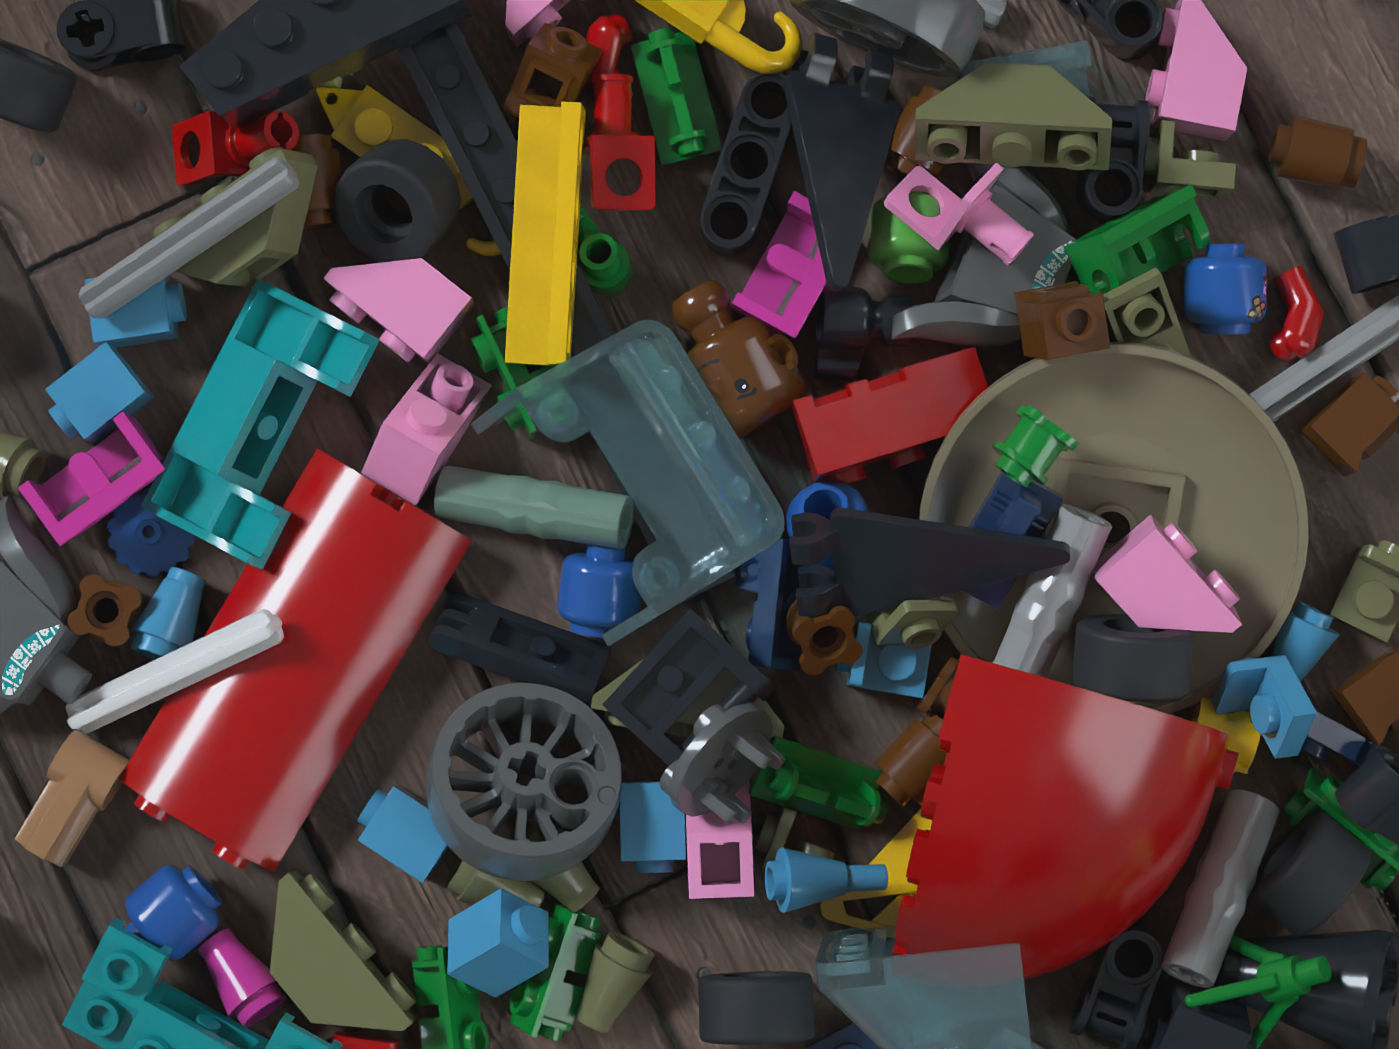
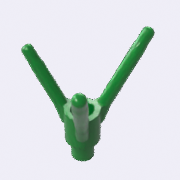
M1233 935L1228 947L1229 949L1262 963L1257 968L1256 978L1189 994L1185 997V1003L1189 1008L1261 992L1266 1001L1273 1003L1252 1031L1251 1039L1257 1041L1256 1049H1258L1283 1013L1298 1000L1300 995L1309 993L1312 985L1330 980L1331 969L1324 956L1306 960L1299 955L1288 957L1286 954L1268 951Z

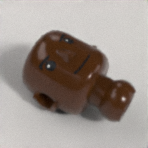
M709 280L688 291L672 304V315L676 324L682 330L691 333L697 343L685 355L682 361V371L693 393L697 396L717 430L726 438L738 441L756 434L789 414L793 400L805 396V383L796 367L798 355L790 340L781 334H776L775 330L753 317L748 316L736 321L729 310L730 298L728 292L719 282Z

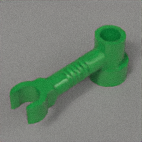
M580 203L579 265L593 292L601 295L616 294L622 291L631 280L633 273L631 260L621 244L614 241L609 235L600 233L586 212V209ZM601 256H610L608 260L603 263H595V261Z

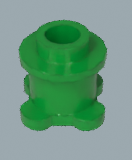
M1029 404L1026 406L1021 405L1015 412L1020 421L1003 443L996 441L992 446L1001 456L995 463V466L1003 474L1024 488H1027L1032 480L1044 486L1048 481L1045 473L1062 451L1067 452L1068 449L1073 451L1079 443L1036 408Z

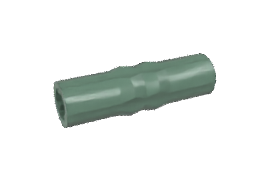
M451 465L445 466L441 471L434 498L435 513L440 519L498 528L510 533L531 534L542 539H561L619 550L624 549L628 542L634 516L633 498L628 495L569 486L558 481H541L528 476L504 475Z

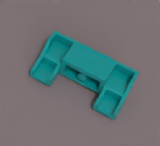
M257 279L162 464L165 471L156 476L141 507L243 562L262 570L292 512L260 496V493L317 381L351 397L380 340L279 288Z
M115 918L106 929L81 978L84 982L62 1023V1026L104 1049H341L343 1045L335 1039L330 1044L292 1023L295 1017L287 1012L279 1021L270 1040L164 981H161L155 987L173 949L165 944L158 948L122 928L125 922L118 918Z

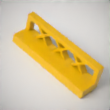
M562 101L561 107L520 105L505 363L571 367L586 110L580 102Z

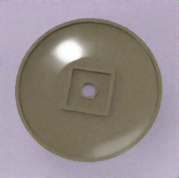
M1117 341L1110 342L1109 349L1051 360L1035 358L1018 366L999 378L977 396L959 416L945 436L934 457L925 482L920 504L919 520L969 527L1001 473L995 466V463L1001 456L992 448L993 444L996 441L1003 443L1020 421L1015 412L1021 405L1026 406L1029 404L1036 408L1079 443L1073 451L1069 449L1067 452L1062 451L1045 473V476L1048 478L1045 485L1063 495L1064 500L1061 504L1079 507L1097 516L1109 511L1118 512L1124 515L1129 522L1126 535L1149 515H1152L1163 528L1167 527L1171 522L1175 523L1198 551L1191 557V560L1206 576L1213 570H1217L1239 595L1240 600L1233 606L1238 613L1242 625L1233 633L1192 631L1194 642L1190 689L1186 695L1179 699L1163 702H1127L1170 714L1200 702L1201 697H1210L1215 693L1228 663L1249 657L1257 659L1263 654L1278 634L1290 613L1301 585L1309 540L1308 511L1300 474L1286 441L1262 407L1236 382L1217 369L1191 356L1168 348L1144 343ZM1058 510L1055 513L1054 517L1052 518L1051 522L1049 523L1041 538H1047L1049 531L1052 527V524L1055 520V517L1058 513ZM1119 541L1105 543L1099 558ZM1094 571L1086 586L1082 603L1073 616L1070 631L1062 642L1048 673V679L1075 686L1072 676L1076 625L1079 621L1089 616L1101 614H1126L1097 582ZM1029 573L1018 576L998 610L962 590L930 598V600H955L959 614L944 630L962 655L991 663L994 662L1011 622L1015 605L1023 594Z

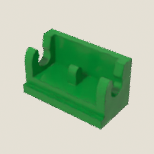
M1190 184L1152 197L1125 214L1116 217L1064 246L1080 283L1088 285L1089 292L1102 293L1104 295L1155 267L1162 273L1176 264L1193 257L1189 240L1183 233L1182 225L1189 230L1192 242L1198 250L1210 244L1207 225L1194 199L1197 194L1193 185Z

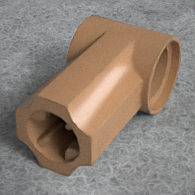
M75 729L64 741L50 764L46 775L49 782L14 840L41 859L54 863L59 867L66 866L98 810L103 811L122 786L123 782L119 780V777L126 768L129 759L80 730Z

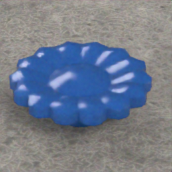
M148 488L141 495H134L114 510L115 517L109 520L107 524V529L112 534L108 539V545L116 551L117 562L128 564L131 572L135 574L145 572L148 576L155 577L161 571L169 572L170 567H177L178 562L186 561L189 557L188 548L194 545L196 538L195 535L141 507L150 489Z

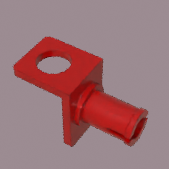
M600 74L592 77V84L594 86V132L588 133V137L584 139L583 155H590L591 206L595 210L648 211L655 207V136H638V133L632 132L631 83H633V76ZM614 160H628L639 171V187L629 196L616 195L609 189L606 183V169Z
M206 111L178 122L172 126L176 183L178 186H191L216 176L240 177L250 170L249 163L262 152L277 147L287 150L294 148L299 140L298 125L294 118L284 111L279 112V114H277V111H273L237 129L230 126L216 111ZM193 134L197 135L200 143L199 161L195 167L192 166L189 159V143Z

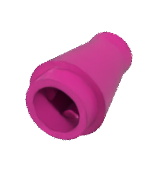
M230 928L216 933L199 947L198 952L208 967L229 1019L237 1017L242 1026L246 1028L268 1016L285 1001L286 996L279 988V983L270 974V968L235 937Z

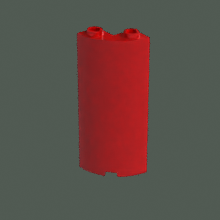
M318 448L282 506L292 513L263 569L261 570L247 564L204 635L213 633L265 608L280 617L282 621L281 628L284 634L283 640L269 649L169 695L119 777V780L139 794L134 802L136 807L164 823H168L171 816L175 817L215 841L216 844L212 852L226 862L243 870L252 861L272 872L275 871L472 542L471 539Z

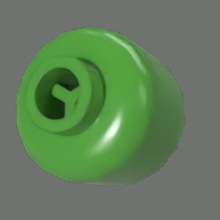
M913 191L909 194V202L916 212L927 217L940 215L939 203L933 196L922 191ZM888 195L878 199L871 207L869 214L867 251L870 262L882 271L885 278L896 283L917 284L930 280L933 277V273L941 270L949 261L951 238L937 250L884 206V200Z

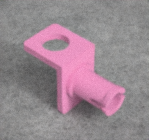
M997 162L971 188L963 199H960L923 167L916 166L884 200V206L937 250L956 231L960 234L966 230L1000 258L1007 267L1015 261L1035 235L1031 231H1027L990 200L993 193L989 190L1004 170ZM913 191H922L933 196L939 203L940 215L927 217L916 212L909 202V194Z

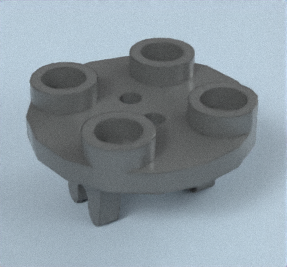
M752 703L735 705L728 710L716 704L705 710L694 725L693 733L696 737L682 753L680 759L673 762L661 777L660 787L670 796L672 805L680 812L691 817L708 814L713 811L726 822L731 823L735 818L737 821L745 823L751 814V810L735 794L747 783L758 767L766 769L770 765L772 768L779 770L786 759L770 743L773 732L770 715Z

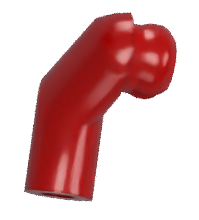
M622 15L601 16L588 28L586 42L603 50L592 77L600 74H621L617 68L620 52L632 40L633 36L630 22ZM631 90V95H632V99H633V98L635 97V95H634V93H633L632 90Z
M1302 265L1273 279L1288 309V314L1284 327L1272 332L1270 335L1269 344L1276 358L1283 362H1290L1296 356L1305 358L1315 349L1324 320L1323 308Z

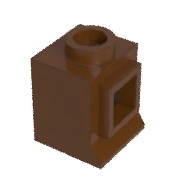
M545 23L529 42L511 90L501 110L519 118L520 105L561 107L562 101L582 103L603 50L586 42L581 34L572 29L556 27ZM537 70L563 82L556 100L533 89L539 75Z
M1077 281L1014 292L1024 356L1051 360L1110 348L1102 293L1089 292L1088 285L1078 284Z
M1364 372L1353 378L1300 433L1344 477L1353 474L1359 470L1361 460L1371 457L1399 429V422L1396 420L1399 416V392L1384 378L1377 375L1372 380Z
M1399 648L1389 649L1330 692L1359 734L1365 737V740L1375 745L1383 743L1387 731L1396 732L1399 730Z

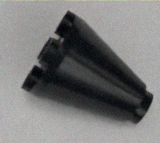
M1378 929L1306 934L1300 937L1290 935L1246 939V941L1268 951L1286 954L1288 957L1299 955L1306 960L1324 956L1329 963L1331 969L1330 980L1312 985L1309 993L1300 995L1298 1000L1283 1013L1278 1021L1339 1049H1388L1391 1029L1389 1021L1392 1006L1396 1004L1399 988V933ZM1228 948L1223 969L1222 986L1256 978L1257 968L1262 963ZM1261 992L1236 998L1237 1002L1263 1014L1266 1013L1273 1003L1266 1001Z

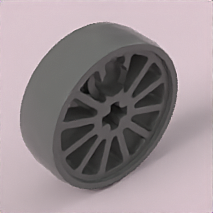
M789 0L791 5L802 16L836 38L866 52L872 49L892 55L896 65L940 77H956L960 74L970 60L982 33L985 20V11L976 0Z
M512 683L495 686L474 695L460 705L446 720L435 738L429 756L425 779L426 799L431 818L446 845L460 859L475 869L494 877L514 881H533L550 878L572 869L586 859L599 846L608 833L614 820L622 791V769L616 743L604 722L591 708L576 697L559 689L534 683ZM517 721L520 724L519 743L510 746L498 723ZM531 723L541 724L554 729V732L544 746L530 742ZM482 731L497 758L467 739L476 732ZM565 738L570 739L581 750L564 759H555L552 756ZM457 756L483 773L452 770L451 758ZM520 774L528 775L532 778L528 786L516 783ZM561 785L577 786V793L583 797L585 802L576 805L567 804L560 800L555 792L559 790ZM452 790L482 792L483 794L461 803L458 795L454 794ZM498 808L487 826L477 824L471 819L488 810ZM509 817L515 819L514 841L496 835ZM527 819L533 821L543 841L531 842L526 839ZM554 825L561 828L574 830L571 832L565 831L561 834H558Z

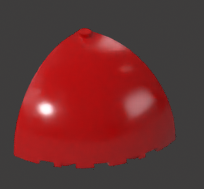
M961 654L938 737L940 740L939 750L947 752L944 765L935 764L927 781L921 809V817L932 820L930 830L926 829V831L917 829L908 862L907 882L916 884L918 887L917 891L913 892V894L903 895L899 906L895 929L896 938L891 960H894L891 969L892 976L924 984L954 987L1001 985L1028 980L1060 970L1093 954L1117 938L1153 906L1168 889L1185 864L1202 830L1215 788L1219 787L1229 790L1239 752L1227 749L1230 735L1161 711Z

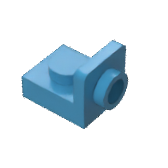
M858 622L854 638L862 646V655L853 664L847 665L841 662L837 665V671L848 673L846 686L923 698L932 644L919 649H908L905 645H877L871 630L872 624Z
M1286 655L1257 659L1249 657L1228 663L1211 701L1217 714L1249 710L1255 730L1263 735L1275 759L1298 756L1317 714Z

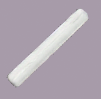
M263 608L80 695L75 702L70 705L67 704L65 707L69 716L67 722L72 729H78L88 734L281 643L284 638L281 628L282 621L277 614H273L269 609Z

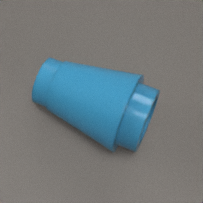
M170 567L167 577L163 579L131 629V632L135 634L131 649L150 659L156 660L192 643L203 595L202 590L206 580L186 570Z

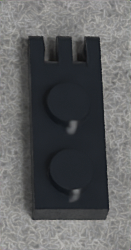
M459 592L451 593L447 597L444 610L441 611L436 621V626L433 628L428 639L431 648L437 652L525 683L546 685L559 689L589 706L612 647Z

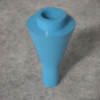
M1298 602L1294 611H1290L1276 635L1272 657L1286 655L1300 683L1340 635L1335 630L1329 628L1334 617L1302 602Z
M783 847L779 848L775 861H768L765 868L767 897L769 900L777 901L778 908L782 913L845 895L847 891L886 890L888 885V872L885 864L846 865L841 861Z

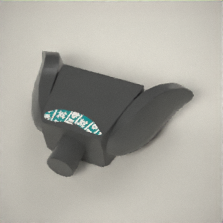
M965 163L970 177L975 184L994 165ZM1000 165L1004 170L989 190L993 193L990 200L1027 231L1034 233V237L1015 261L1007 267L1000 258L964 230L961 233L934 302L911 306L893 315L892 340L920 338L960 346L1001 348L1021 340L1014 292L1077 281L1078 284H1081L1078 278L1068 274L1072 263L1064 246L1076 239L1067 233L1068 223L1061 206L1050 191L1023 167Z
M10 493L0 500V553L5 559H0V714L15 703L30 705L44 687L70 705L83 693L92 677L88 670L66 656L80 636L73 633L68 625L69 614L77 609L73 586L51 552L24 521Z

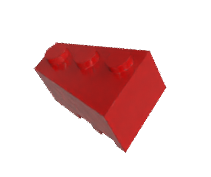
M975 347L900 369L899 372L869 382L867 379L850 383L845 386L846 389L814 400L812 395L793 400L790 414L813 483L831 480L851 485L867 479L864 467L888 460L891 470H896L927 459L925 447L943 442L959 416L977 396L988 388Z

